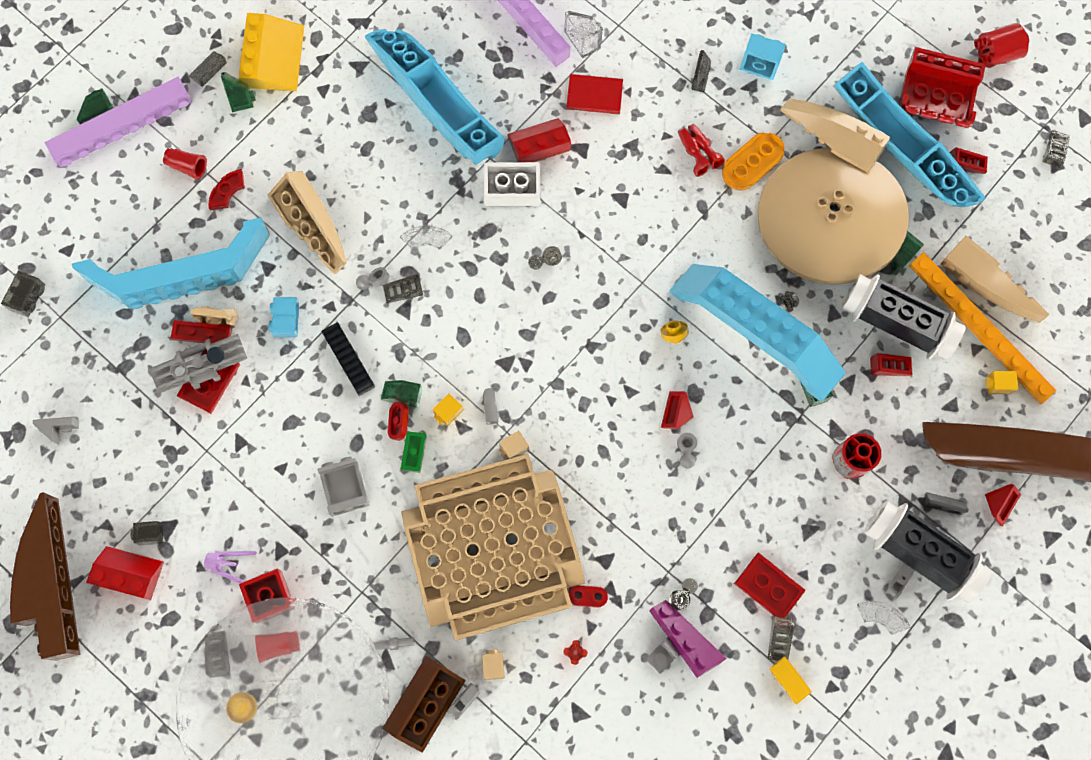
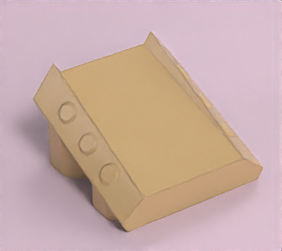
M202 306L190 311L192 318L197 319L196 322L226 325L235 328L236 320L239 317L235 308L220 310L211 309L209 306Z

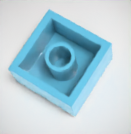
M751 33L739 70L773 80L786 44L781 43L779 40L765 38L760 34Z

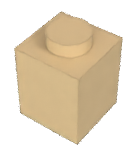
M519 430L499 442L500 449L498 451L503 459L519 457L529 451V445Z
M498 649L486 650V654L482 655L484 680L505 678L503 653H499Z

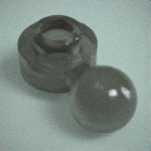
M547 247L543 251L542 256L532 255L529 258V267L538 270L542 267L543 263L555 266L561 262L562 254L558 247Z
M687 578L683 581V590H675L671 593L670 604L673 609L686 610L689 607V594L695 593L698 589V584L693 578Z

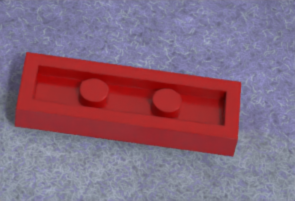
M174 320L170 338L175 341L204 343L205 340L210 339L213 344L230 337L232 327Z

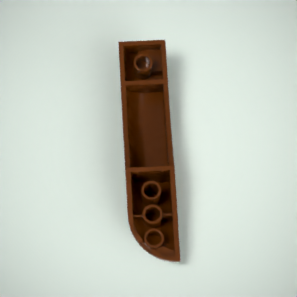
M922 422L923 434L928 446L933 448L939 459L950 465L989 472L1022 473L1091 482V438L1001 426Z

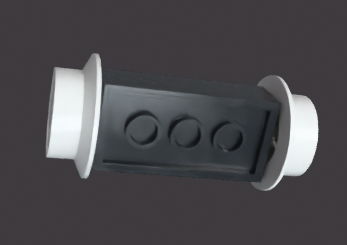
M861 274L858 276L842 306L843 309L852 313V322H855L859 317V319L927 352L926 359L928 360L935 355L945 360L951 357L959 345L966 328L955 321V312L952 311L949 314L879 279L880 275L878 274L872 279Z
M885 501L873 515L864 531L865 534L874 539L873 549L883 548L947 592V600L951 601L957 597L966 603H971L975 600L991 576V570L981 564L982 554H974L907 509L908 504L904 503L896 507L889 501Z

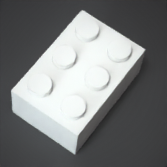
M540 162L484 163L485 206H540Z

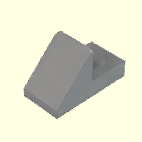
M74 417L33 420V424L57 445H59V431L71 432L72 429H79V421Z
M667 637L646 660L661 674L680 654Z

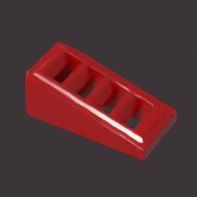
M958 147L949 152L964 171L980 174L987 173L988 156Z
M877 353L870 358L872 375L912 376L911 357ZM901 362L904 363V370H902Z

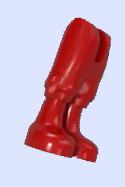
M694 123L688 126V131L686 128L678 130V135L686 148V152L694 156L696 160V165L693 169L695 176L700 177L704 175L710 167L717 169L725 162L723 155L715 152L710 147V140L705 137ZM700 150H702V151L705 152V154L707 155L708 159H707L706 157H704V155L701 153Z

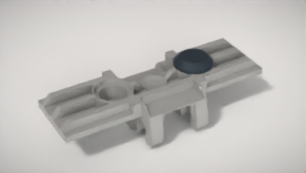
M236 334L213 344L210 339H207L204 343L187 350L176 351V358L149 368L159 394L188 382L196 390L201 388L200 383L209 379H213L215 382L221 380L220 375L217 373L218 370L248 358L239 335ZM208 350L207 354L185 362V358ZM179 366L185 368V372L181 376L175 374V369Z

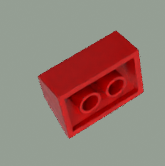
M559 118L507 134L517 163L537 162L571 150V139L565 125Z
M106 546L93 562L86 583L151 600L164 561Z

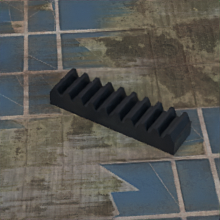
M336 322L322 330L323 336L358 396L375 388L373 381L339 323Z

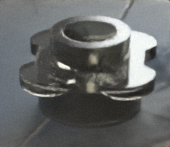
M786 291L785 295L780 297L783 306L790 312L799 304V298L794 292Z

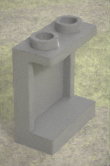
M345 457L339 463L333 464V462H328L321 465L322 468L317 469L325 492L328 513L331 517L370 506L356 458Z

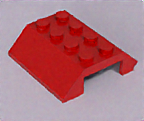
M915 47L905 73L899 106L908 114L916 116L919 114L920 117L932 120L938 119V121L948 124L955 123L956 126L964 128L972 127L976 117V111H973L977 88L983 80L986 64Z

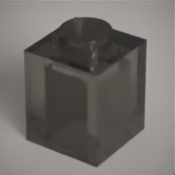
M159 521L133 523V529L130 532L131 540L139 546L163 543V523Z

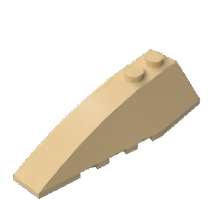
M789 98L780 110L796 124L805 126L806 132L816 135L822 145L827 144L831 147V152L867 173L881 156L890 139L888 135L869 126L865 122L843 112L815 103Z
M303 171L286 172L269 192L268 197L285 224L297 232V237L300 240H304L308 244V248L319 255V259L333 274H337L347 262L330 215Z
M967 236L940 263V265L947 269L948 273L958 278L961 284L968 286L1001 308L1039 323L1049 316V313L1033 297L1025 295V289L1021 285H1016L1011 280L1013 276L1008 271L1004 273L998 267L1000 263Z

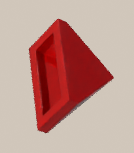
M669 391L661 428L679 429L694 416L687 393L685 391Z
M1014 484L1006 485L985 494L993 518L1002 527L1021 496Z

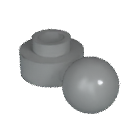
M379 267L373 270L369 277L366 275L359 276L356 279V285L361 290L368 289L372 283L374 286H383L388 282L390 275L385 268Z
M683 433L677 440L678 448L684 452L680 458V464L683 468L690 469L695 465V457L691 452L697 446V439L691 433ZM689 440L690 446L686 447L683 441Z

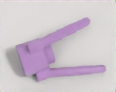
M215 551V553H207L204 567L211 569V573L219 574L237 583H243V580L219 570L224 565L236 566L235 562L225 561L223 556L256 555L257 552Z

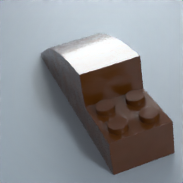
M42 492L37 498L20 538L11 581L10 624L21 626L34 625L35 634L39 640L37 645L38 655L44 660L57 661L81 654L59 499Z

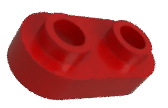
M395 402L389 409L387 433L390 439L396 441L403 440L407 434L409 409L404 403Z
M577 585L572 587L568 593L571 604L574 606L599 608L604 606L608 600V594L602 587ZM580 592L582 598L576 599L574 594ZM596 593L601 594L602 599L597 601L594 598V595Z

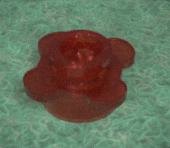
M574 640L572 645L568 648L566 647L563 651L564 655L570 658L573 665H577L579 660L588 654L587 650L580 646L578 640Z

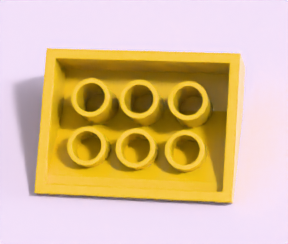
M247 13L238 77L243 88L297 91L304 25L267 14Z

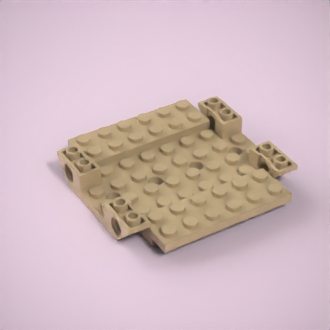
M529 454L414 485L419 506L401 511L430 627L450 622L454 640L457 641L572 608L567 588L584 584L585 579L553 469L535 474ZM546 524H554L556 531L553 534L546 533L544 530ZM509 534L516 535L518 539L514 545H509L506 542V537ZM470 545H476L479 551L477 555L470 556L467 553V548ZM431 556H437L440 560L436 567H431L428 564Z

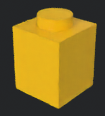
M993 371L987 375L985 386L988 388V394H1012L1017 391V371Z
M448 393L432 409L434 413L433 418L440 425L444 423L448 427L462 413L463 406Z

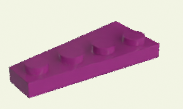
M667 600L649 610L696 678L727 659Z

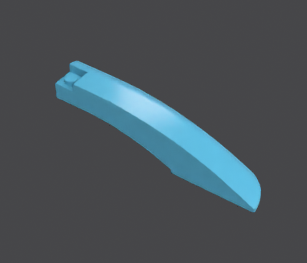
M381 29L365 35L369 45L409 98L465 159L469 158L477 165L486 158L492 160L499 154L504 144V136L474 108L446 75L435 57L412 35L397 29L395 32Z
M863 62L855 66L833 85L862 122L890 137L885 148L915 178L942 201L956 207H969L986 199L944 145L927 133L897 104Z

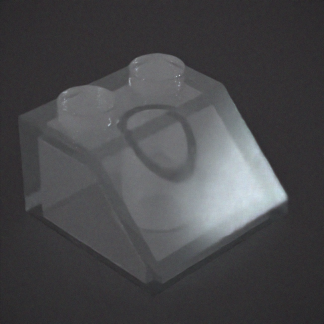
M572 11L565 12L564 32L582 59L601 49L603 33L601 23L597 22L590 15Z

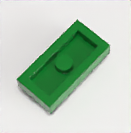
M407 431L401 463L402 471L421 473L426 434Z

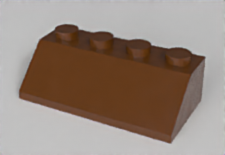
M426 656L382 729L399 741L423 753L466 680Z

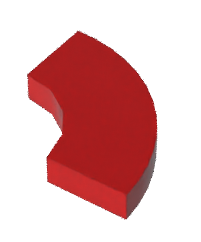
M242 169L226 174L213 187L208 203L210 211L229 208V201L232 195L238 190L245 188Z

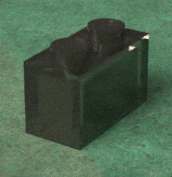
M18 270L1 305L12 312L29 318L36 308L39 296L44 293L46 284L39 278Z

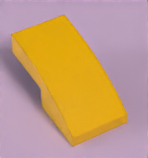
M782 657L769 668L774 678L796 705L812 692L786 657Z

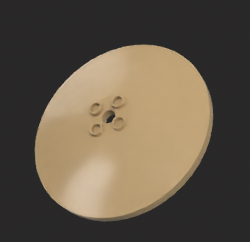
M832 148L806 151L792 157L778 167L766 182L761 193L758 206V225L767 249L787 270L797 276L817 283L847 284L855 282L860 274L867 278L876 274L893 260L907 234L909 211L907 200L900 184L877 161L867 173L831 152ZM837 205L840 210L832 211L830 206Z

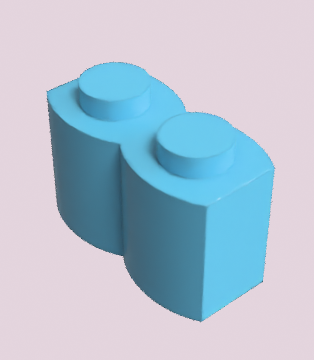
M274 297L273 303H270V314H273L272 321H269V332H272L274 337H297L299 301L297 297Z

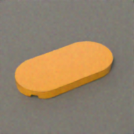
M764 132L752 137L724 163L722 169L724 182L735 190H747L755 185L782 160L784 156V143L781 138L774 133L768 134Z

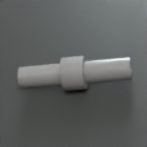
M395 637L389 638L387 641L373 642V649L390 648V650H398L399 647L413 646L414 637L403 639Z

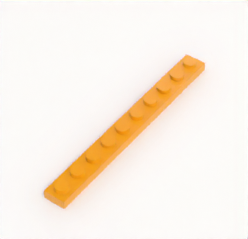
M924 252L909 265L919 278L951 311L955 312L960 321L1008 371H1017V380L1040 404L1044 403L1057 391Z

